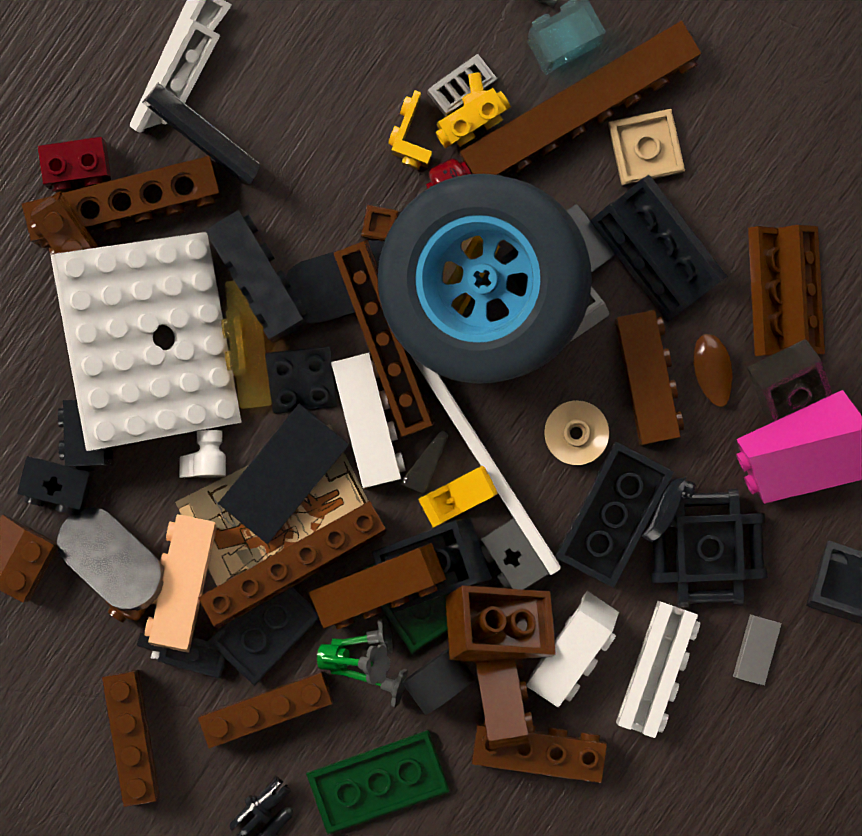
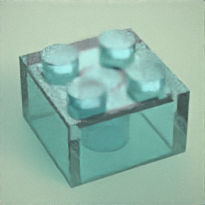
M570 0L560 7L562 12L552 17L549 14H545L532 22L533 27L529 30L527 43L545 75L602 44L606 31L589 0H582L580 2L578 0Z

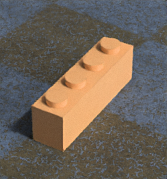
M177 514L176 521L169 523L166 541H171L168 554L163 553L160 561L164 571L162 579L164 583L160 595L152 603L156 605L154 617H148L145 628V636H149L148 642L151 645L189 653L200 606L198 597L203 593L217 529L215 522Z

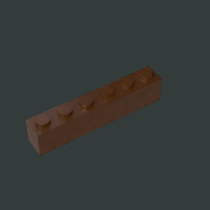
M368 240L333 252L401 436L432 426L435 420L411 355L396 339L384 316L378 291V266Z

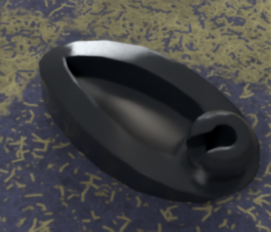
M686 477L675 479L666 487L651 523L642 534V538L652 543L664 534L674 519L681 496L687 499L692 498L696 486L694 482L686 481Z

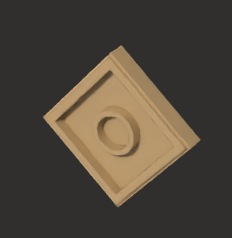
M672 109L608 123L622 186L637 183L647 175H650L652 179L685 172Z

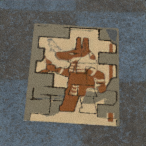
M343 452L269 544L262 541L218 504L248 466L175 503L183 516L216 523L217 529L208 569L216 585L219 586L367 503L368 499Z

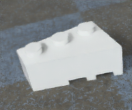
M586 591L580 606L573 616L568 618L565 623L566 626L555 640L556 655L541 658L531 673L526 686L558 708L564 699L570 702L580 687L576 682L582 674L588 676L598 662L594 658L600 649L606 651L615 639L616 635L612 632L619 612Z

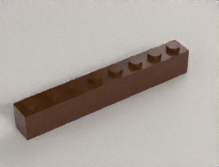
M681 20L461 150L460 158L462 161H465L471 174L503 176L512 169L518 173L532 164L530 159L537 154L542 153L543 157L547 156L560 147L558 142L569 136L573 140L587 131L586 125L595 120L600 124L614 116L613 109L622 104L626 108L635 104L643 98L640 93L649 88H652L653 91L662 88L670 82L668 77L678 71L681 75L689 72L698 65L696 60L699 59L702 53Z

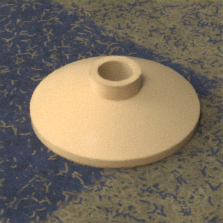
M569 401L558 406L549 415L544 430L545 441L550 452L560 461L571 465L587 464L598 458L606 448L609 439L608 423L603 413L596 406L585 401ZM573 427L581 429L582 436L580 439H573L570 436V430Z

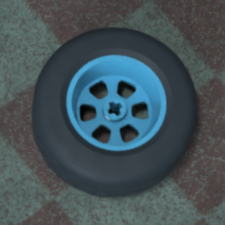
M494 174L457 176L444 180L419 194L404 208L390 228L382 247L378 267L380 303L387 323L399 343L415 360L426 368L447 378L469 383H493L513 379L535 371L555 358L569 344L583 321L590 299L592 283L591 264L585 240L580 229L565 208L546 192L529 183ZM480 236L483 240V254L478 258L470 259L462 250L461 244L471 237ZM502 240H506L518 250L517 258L506 265L499 262L495 257L498 244ZM452 261L463 268V277L460 283L447 285L443 282V271L446 262ZM480 272H490L488 277L489 281H491L490 285H480L482 282V278L479 276ZM525 273L528 276L527 289L524 296H518L507 289V281L510 275ZM463 293L469 294L475 300L472 314L467 318L458 313L452 306L453 300ZM499 298L508 307L509 315L501 320L491 322L487 317V304L489 301Z

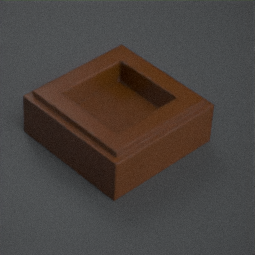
M367 205L361 237L385 242L386 236L397 219L399 211Z

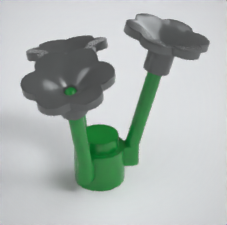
M386 615L378 617V630L369 631L367 635L352 638H333L331 644H321L318 649L317 664L319 669L330 670L331 674L344 675L367 682L370 685L381 686V690L391 692V707L394 708L400 704L405 690L402 682L406 680L408 670L403 669L400 670L395 680L386 678V672L390 668V658L387 655L393 653V636ZM368 642L369 645L381 643L377 647L370 646L367 650V657H360L359 659L349 658V650L344 648V646ZM348 665L358 666L365 674L346 668Z

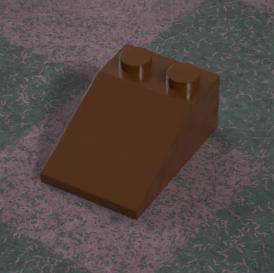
M462 585L445 596L450 660L482 662L552 657L556 655L550 591Z

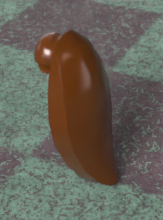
M705 334L700 336L695 344L693 353L695 374L707 398L713 404L723 407L730 398L732 364L730 356L720 339L714 335Z

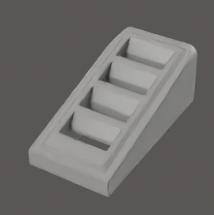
M476 54L427 90V94L445 117L464 106L462 98L471 93V91L460 76L464 73L467 76L473 73L471 71L473 66H476L486 78L482 81L483 90L497 80V77L479 54ZM454 81L465 92L461 97L451 85ZM445 88L455 100L451 104L441 93Z

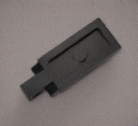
M140 633L137 646L153 650L151 654L152 659L171 666L221 678L226 658L208 641L193 637L188 653L151 645L148 642L149 636Z

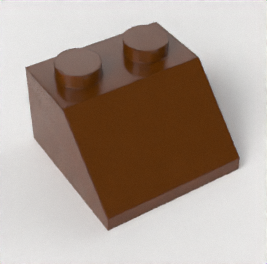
M3 514L0 517V591L23 603L31 600L58 549L57 542Z

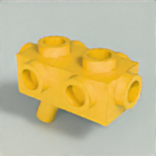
M481 72L468 74L471 93L462 98L464 106L436 124L439 130L435 133L444 148L456 142L459 147L463 146L476 137L473 131L483 125L486 130L503 121L501 114L511 108L507 98L501 91L496 93L494 88L487 91L483 90Z

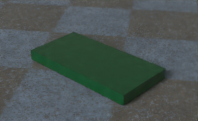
M429 730L306 773L327 835L450 792Z

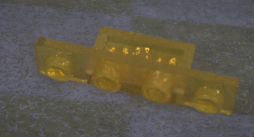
M227 281L225 283L228 311H226L227 319H221L223 338H229L231 351H225L227 371L233 370V375L236 377L239 407L241 409L270 406L272 401L265 358L263 326L255 317L249 307L248 300L244 297L235 281Z

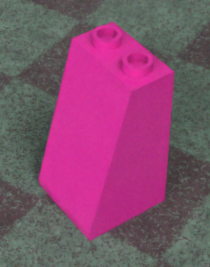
M843 390L736 439L741 451L736 454L743 471L748 472V475L744 477L746 485L751 494L757 493L764 504L862 480V415Z

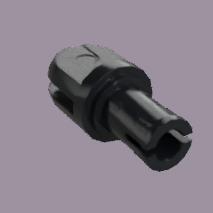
M276 776L258 796L249 795L245 799L247 806L229 824L230 830L233 831L252 812L256 816L236 836H247L261 821L268 823L272 819L271 810L291 792L286 784L275 793V790L284 782L282 779Z

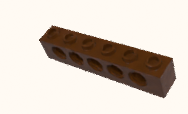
M210 156L62 193L90 235L92 230L103 228L104 232L120 229L123 222L134 220L135 224L149 222L154 219V214L165 212L166 216L180 214L185 211L184 207L194 204L197 205V208L216 204L215 199L222 197L213 160ZM183 180H191L194 183L193 191L188 195L178 194L177 187ZM152 188L162 189V198L157 203L147 202L146 195ZM51 196L22 203L30 240L36 245L41 244V248L51 246L45 237L39 238L30 225V221H32L30 216L35 206ZM121 196H129L131 198V205L126 211L116 210L115 203ZM90 204H98L100 207L99 215L94 219H86L84 215L86 207Z
M368 501L201 595L198 599L213 626L219 629L386 535V528L371 502Z

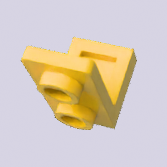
M415 90L412 98L406 96L400 111L404 119L400 128L394 126L388 144L393 146L391 149L392 155L402 158V164L419 170L420 166L428 168L432 158V151L404 141L421 99V92Z
M480 466L418 500L434 528L494 497L498 492L486 468Z

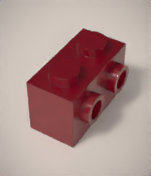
M102 137L38 146L43 185L47 188H52L53 192L72 190L71 185L84 183V187L104 183L103 180L111 179L107 145Z

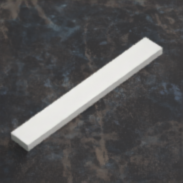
M411 356L480 466L486 468L499 496L549 574L552 575L560 570L561 566L439 375L426 368Z

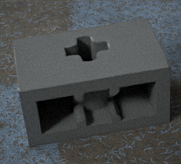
M514 518L481 538L484 544L481 546L483 555L489 564L494 561L501 570V573L496 576L504 588L524 590L549 574ZM509 548L512 552H520V556L517 558L519 564L515 567L511 563L505 565L503 561L507 557L504 551Z

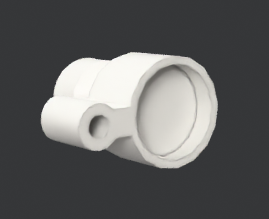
M197 431V443L200 445V449L195 453L179 458V477H225L226 456L219 449V445L222 443V431Z

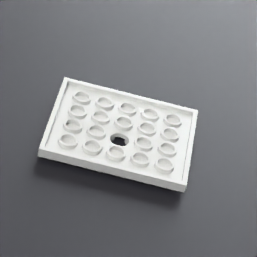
M206 232L50 255L86 451L241 423L210 245ZM159 325H166L174 332L175 341L168 350H162L161 347L156 346L153 342V332Z

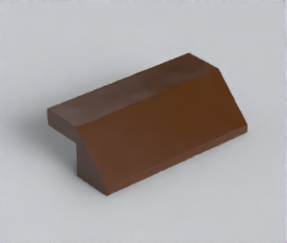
M818 226L748 227L755 356L776 357L825 354Z

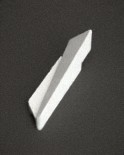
M224 0L186 1L130 122L131 128L141 133L144 132V129L160 123L167 124V122L142 103L157 82L181 101L186 102L220 37L213 30L232 4Z

